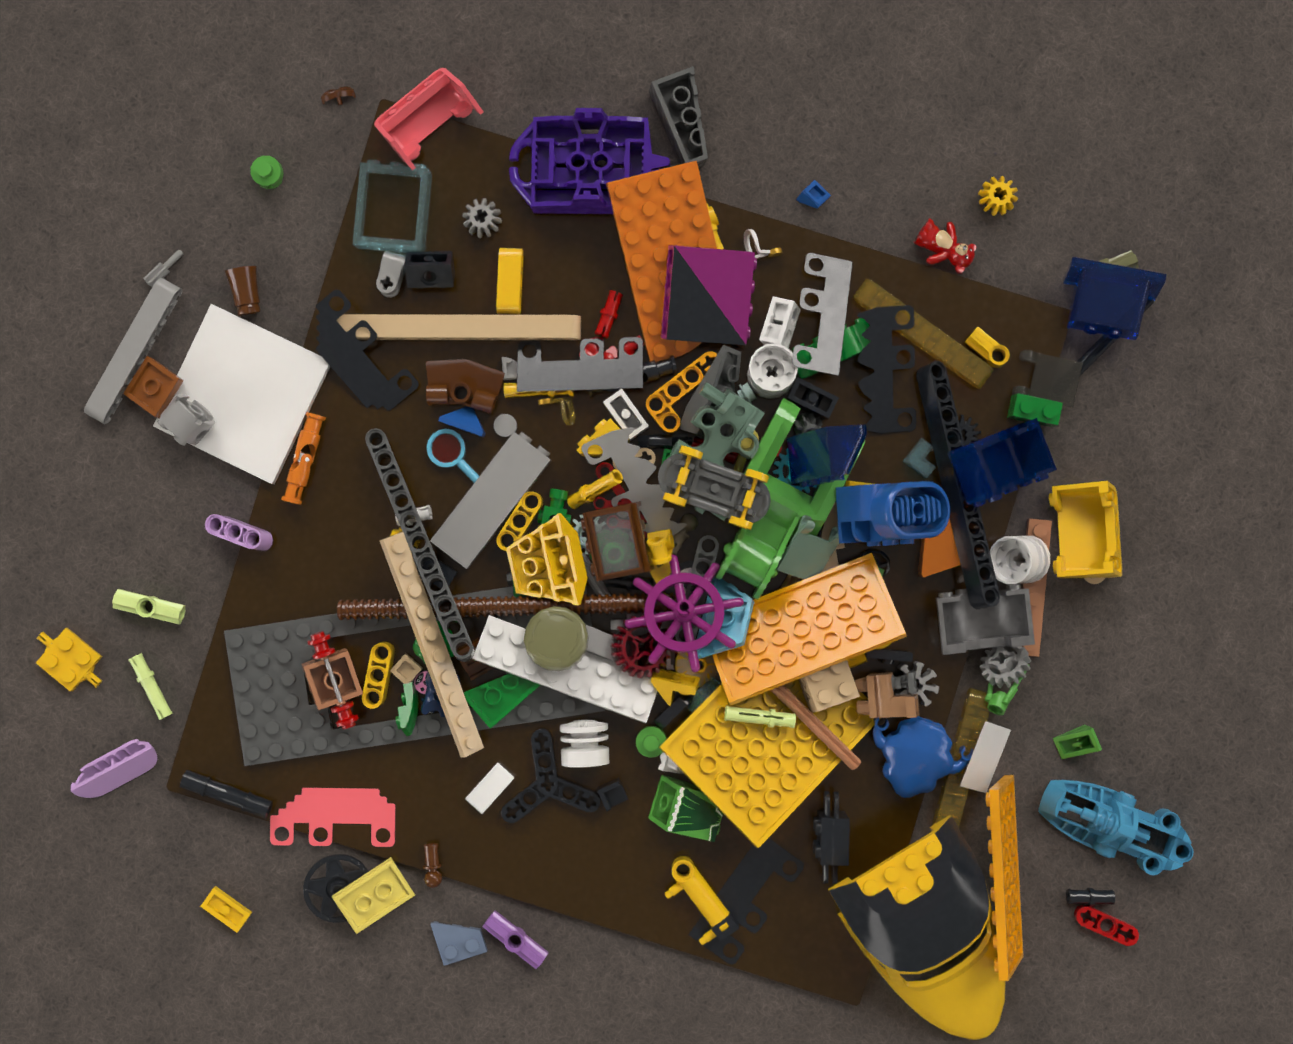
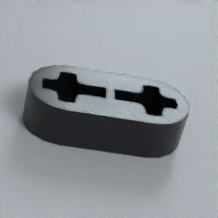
M680 694L673 700L671 706L668 705L653 722L662 730L691 702V697Z

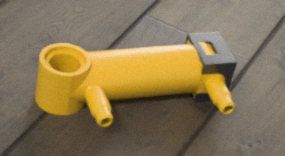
M687 856L677 857L672 864V876L677 883L665 892V896L669 899L684 889L711 926V929L699 939L700 944L704 945L715 937L723 941L739 929L738 921L726 909L695 867L693 861ZM685 864L690 870L686 874H680L677 871V867Z

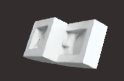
M497 763L465 800L483 814L514 777Z

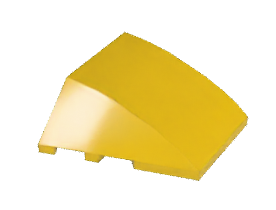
M558 513L551 520L540 525L536 530L506 548L515 592L522 595L538 598L544 597L558 602L564 601L573 605H581L588 577L578 532L565 517Z

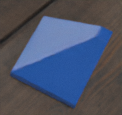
M814 180L801 192L796 200L818 209L831 195Z

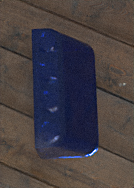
M866 425L828 426L787 438L791 484L800 483V488L845 480L844 476L849 475L866 439Z

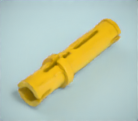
M614 469L593 483L583 485L578 492L568 496V505L572 509H576L584 503L594 501L596 496L622 483L623 476L621 472Z

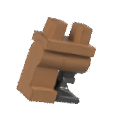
M911 670L905 675L894 677L893 672L869 674L866 677L855 680L858 692H868V700L857 701L858 714L870 715V718H916L920 715L918 694H914L917 692L915 670ZM907 688L910 694L894 695V690Z

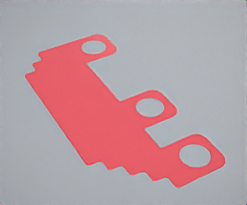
M302 788L301 795H295V800L287 802L285 809H279L278 815L270 816V842L273 845H291L293 843L294 823H309V843L312 846L331 845L333 823L371 824V843L373 846L391 847L395 843V804L387 803V798L380 796L379 789ZM278 827L288 829L289 837L287 840L278 841L275 838V830ZM323 827L327 830L328 837L325 841L318 842L314 839L313 833L316 828ZM381 828H385L390 832V839L385 843H381L376 839V832Z

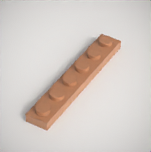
M1028 519L1026 536H1035L1041 539L1049 550L1052 521ZM1047 573L1042 579L1034 583L1021 584V589H1029L1035 645L1022 646L1029 653L1028 656L1039 657Z

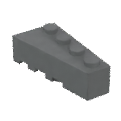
M694 66L652 81L649 93L679 165L697 160L698 168L705 165L708 156L701 123Z

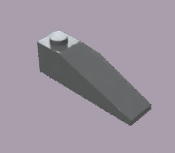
M725 345L722 346L687 404L679 429L705 437L704 432L690 421L700 407L704 405L715 407L716 405L701 396L699 392L706 382L723 393L727 388L735 392V382L739 380L740 351ZM705 413L701 421L709 424L713 421L714 415L712 413ZM731 424L722 425L720 433L723 436L731 435L733 426Z

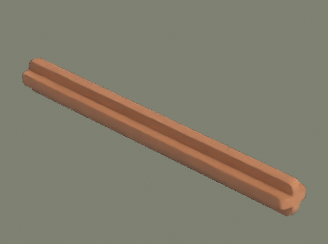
M784 685L770 690L851 770H855L861 764V760Z

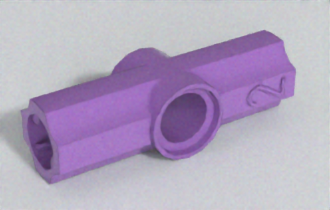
M494 910L482 926L501 941L508 951L516 953L535 969L541 965L548 955V951L526 935L522 928L516 927L496 910ZM510 936H519L521 942L519 944L512 943Z

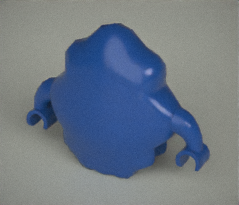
M920 716L903 720L898 724L896 731L887 734L885 737L882 731L888 728V719H885L883 725H878L879 717L874 718L873 740L886 758L882 772L884 777L891 783L895 793L900 797L910 798L920 793L933 791L938 779L948 774L961 772L972 757L973 749H971L969 755H963L965 751V746L963 745L959 749L961 759L954 761L950 754L952 741L946 734L943 726L937 722Z

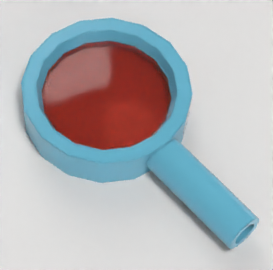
M442 429L431 435L427 443V453L433 463L445 468L457 465L473 483L480 477L463 460L466 445L460 434L454 430Z

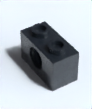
M453 251L406 253L404 266L408 288L454 287L455 267Z
M797 377L786 399L793 402L796 406L810 413L813 412L814 415L820 416L824 420H828L839 397Z

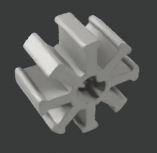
M913 661L916 682L919 683L917 692L914 694H918L921 704L928 706L931 704V700L927 699L923 693L924 690L937 694L939 686L936 684L929 685L925 682L932 677H937V675L930 668L921 675L924 664L919 661ZM901 663L897 666L904 675L909 672L907 669L908 665ZM901 688L894 692V695L910 694L907 688Z

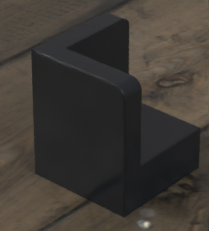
M619 777L598 786L597 791L606 811L611 810L612 806L628 800V795Z

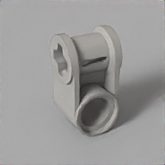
M389 251L384 252L376 281L377 288L383 296L392 298L399 293L403 276L405 275L404 265L406 256ZM390 281L393 286L388 287L386 290L383 285L388 284Z

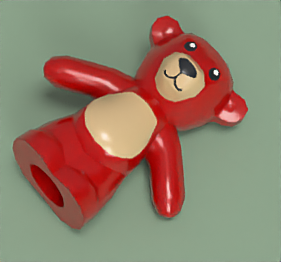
M929 218L914 241V244L937 253L926 259L927 264L933 265L949 259L959 274L963 273L965 268L970 266L975 257L976 245L957 243L956 230L952 222L946 224V231L940 230L934 224V221Z

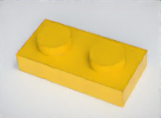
M217 886L212 889L200 906L236 933L240 931L252 914V911Z

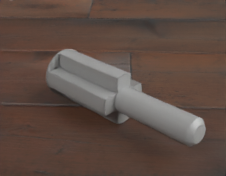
M178 250L164 264L160 262L144 277L146 283L153 287L159 278L167 276L170 273L168 269L183 256V252Z

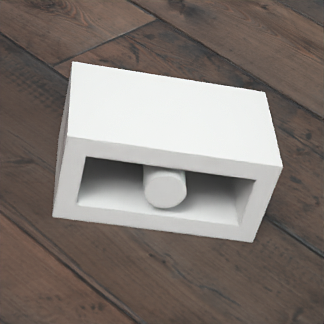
M620 389L603 401L621 429L634 427V431L629 435L630 441L649 428L623 389Z

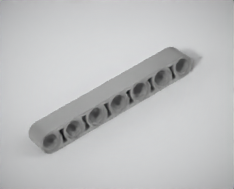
M159 278L155 282L84 408L85 414L103 424H107L111 420L110 415L115 413L123 399L121 396L133 379L132 376L138 371L145 360L143 359L144 355L147 356L155 342V336L159 335L166 323V316H170L178 302L176 299L182 294L181 288L164 278Z

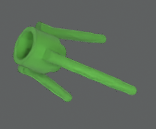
M1019 677V678H1018L1019 684H1020L1021 680L1023 679L1022 677ZM988 682V690L984 699L989 702L987 705L988 710L996 715H1004L1008 704L1018 691L1017 687L1019 684L1014 682L1007 694L1003 691H996V693L992 694L993 686Z

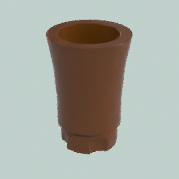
M243 266L225 270L238 316L259 313L260 299L257 286V266Z

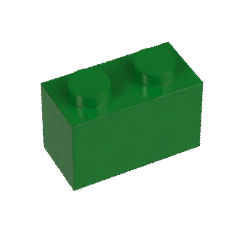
M1017 393L1011 396L1007 418L1048 427L1058 426L1063 403Z

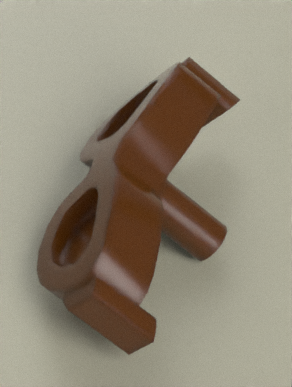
M344 86L326 91L321 96V100L324 105L326 101L337 98L338 105H342L341 96H353L356 98L354 89Z

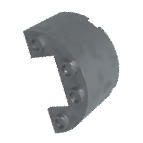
M1021 584L1007 585V589L999 590L1000 601L996 606L976 610L970 605L966 589L955 590V595L952 592L938 593L939 597L936 598L942 655L965 653L966 650L998 646L1017 647L1035 645L1029 589H1021Z

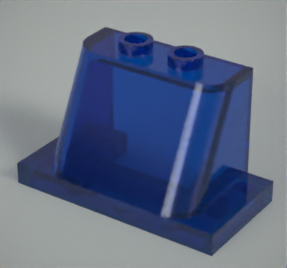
M1072 257L1063 283L1075 286L1067 327L1084 330L1087 334H1105L1112 339L1125 338L1136 340L1139 335L1147 299L1156 300L1165 284L1167 274Z

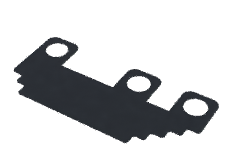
M333 290L316 305L319 311L316 319L320 322L316 327L320 333L316 337L320 343L316 350L366 408L374 405L377 409L384 406L387 411H390L418 388V381L407 369H402L388 381L363 352L377 338V333L367 321H359L347 332L336 321L351 308L350 301L340 290ZM338 296L343 299L344 307L342 310L334 311L331 309L329 302L332 297ZM360 327L367 328L370 331L369 340L365 342L359 341L356 338L357 329ZM401 376H408L411 379L412 386L410 389L402 390L398 387L397 381Z

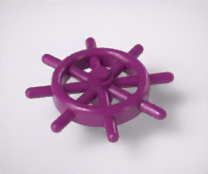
M672 555V559L669 561L672 575L663 578L654 587L640 578L634 579V586L648 594L644 609L645 616L626 620L625 627L647 626L649 633L658 643L648 658L651 664H655L665 649L677 653H688L691 670L698 672L700 664L697 651L708 646L714 639L728 648L736 646V642L720 630L724 620V610L740 607L744 604V600L742 598H734L722 601L718 590L711 583L720 568L718 563H712L702 577L693 573H681L678 557ZM683 584L696 586L688 600L685 596ZM674 586L677 602L663 594V592ZM704 592L712 601V603L695 606ZM658 601L672 611L654 614L655 604ZM715 612L712 625L697 616ZM674 620L665 634L660 631L656 624ZM691 623L706 634L694 640ZM682 625L685 642L672 640Z

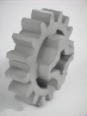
M998 646L992 647L991 651L985 650L987 657H981L980 660L983 664L980 665V669L983 672L984 678L992 686L997 684L999 688H1002L1003 684H1006L1009 688L1013 681L1019 684L1018 678H1025L1024 671L1030 670L1027 663H1030L1031 659L1025 647Z

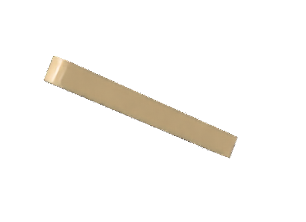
M343 314L336 320L346 332L359 321L365 320L377 333L376 340L581 339V316ZM360 327L356 331V338L358 340H369L370 331L365 327Z

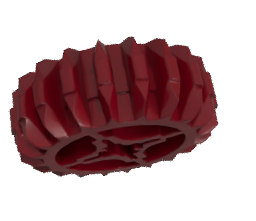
M656 623L658 628L660 629L662 623ZM617 626L616 629L620 635H612V638L616 639L617 643H611L610 647L616 648V651L612 652L611 656L619 657L615 664H623L621 667L622 672L628 671V675L632 677L636 674L637 678H643L644 673L646 677H651L652 671L654 673L660 672L659 666H667L663 659L671 658L669 654H666L668 649H665L655 664L650 662L643 666L634 664L636 659L639 660L642 656L649 658L654 650L652 647L654 639L649 631L640 638L631 634V632L640 627L623 628ZM663 628L660 631L665 634L667 628ZM626 641L630 644L631 647L628 656L625 647ZM639 643H644L645 651L638 650L640 648L638 647Z

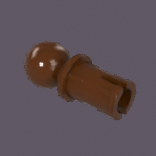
M428 843L423 845L425 853V865H423V868L428 869L424 881L428 887L435 888L442 882V875L437 871V868H440L442 865L439 863L438 843Z

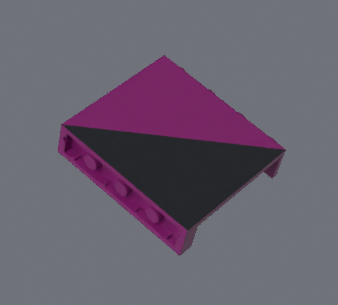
M668 245L661 338L666 340L746 345L747 340L750 338L749 317H751L753 311L750 300L751 294L754 293L755 282L752 280L753 271L757 267L755 252Z

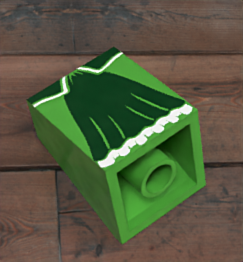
M661 775L648 818L667 832L715 842L716 835L720 831L723 813L695 784Z

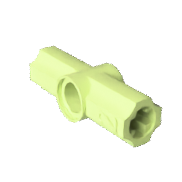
M117 589L112 601L114 609L175 624H181L186 612L185 605L122 589ZM147 601H150L153 605L151 612H148L145 608Z

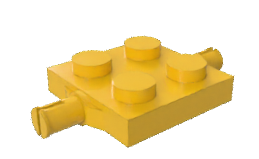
M65 628L55 639H51L45 632L39 634L40 636L37 637V640L42 642L46 649L36 664L66 689L73 692L85 680H88L95 688L100 685L99 683H102L103 680L92 672L103 656L69 628Z

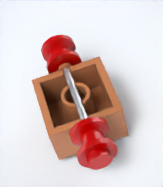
M324 631L310 635L311 640L307 641V643L314 646L316 652L312 655L313 660L301 665L318 710L336 704V706L331 708L332 713H337L339 717L336 726H342V729L353 727L356 725L355 721L359 717L352 714L350 709L354 705L353 701L346 702L345 700L362 695L363 692L349 652L346 648L335 651V648H330L327 642L331 638L330 634H324Z

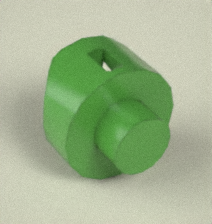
M261 156L252 163L251 176L261 187L274 189L282 183L283 168L275 158Z
M646 726L637 734L636 747L643 756L649 758L657 757L663 753L659 746L666 740V735L659 727Z

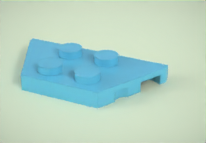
M714 576L711 583L718 590L722 601L734 598H742L744 600L742 606L724 610V620L720 630L736 642L734 648L743 646L747 636L754 601L745 593L740 592L731 583H727L722 578L718 580ZM707 596L706 604L712 603L709 596ZM715 612L703 614L702 619L712 625ZM699 629L697 639H699L706 633ZM714 639L708 646L697 651L698 659L733 648H728Z

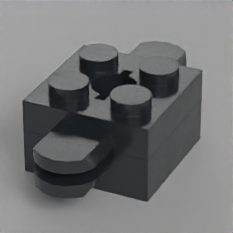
M824 791L823 810H817V817H813V831L817 835V840L812 842V851L815 854V858L822 865V883L828 884L829 865H831L832 884H837L838 866H849L850 819L845 811H839V792H833L832 811H830L829 791Z

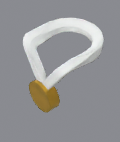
M753 229L745 230L744 245L746 252H752L749 239L751 234L758 255H755L756 259L765 256L775 257L782 254L781 248L761 250L755 231Z

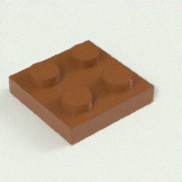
M146 356L123 394L154 417L160 418V415L168 407L184 380L152 357Z

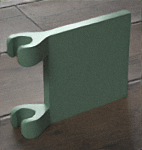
M802 516L798 530L785 550L776 570L801 579H807L821 573L839 545L838 526L832 528L829 540H825L809 534L814 529L815 523L811 521L812 518L810 516Z

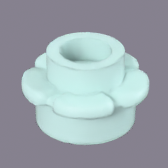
M748 382L742 386L739 384L740 390L737 393L741 398L749 403L756 399Z

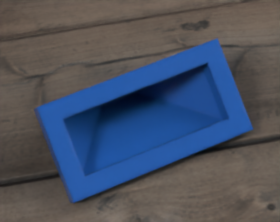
M468 406L440 416L438 420L441 423L484 437L486 434L475 410Z

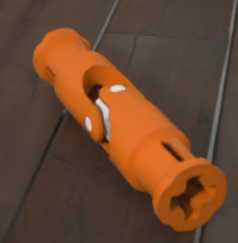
M309 412L305 413L307 416L304 429L299 434L293 458L294 462L291 465L286 480L288 485L285 496L281 498V500L299 505L302 504L300 499L303 488L307 486L310 466L313 463L321 436L319 432L321 425L326 417ZM307 444L310 448V454L301 452L302 448Z

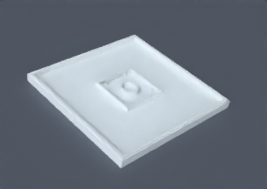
M211 304L177 374L184 381L173 399L178 394H185L189 396L188 401L191 403L194 400L198 401L213 416L212 421H215V424L201 441L193 446L275 485L307 417L305 413L310 411L331 366L322 356ZM159 418L156 419L153 427H156L172 436H175L172 432L162 428L158 424L157 421L159 420Z

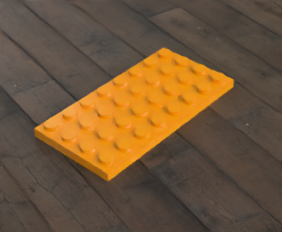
M869 553L764 595L759 600L754 599L745 644L712 656L730 705H734L905 638L907 635L873 554Z
M1004 775L989 789V792H986V806L990 807V816H987V829L991 830L992 840L988 841V852L993 857V863H990L989 874L990 878H994V887H991V901L995 902V911H992V924L996 925L997 933L993 936V947L998 952V958H995L994 969L995 973H999V981H1009L1023 958L1014 775Z

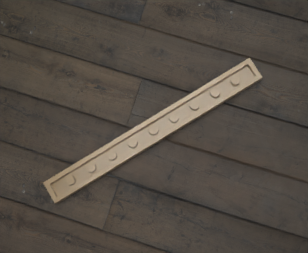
M400 532L379 541L460 757H467L483 749L484 746L404 532Z

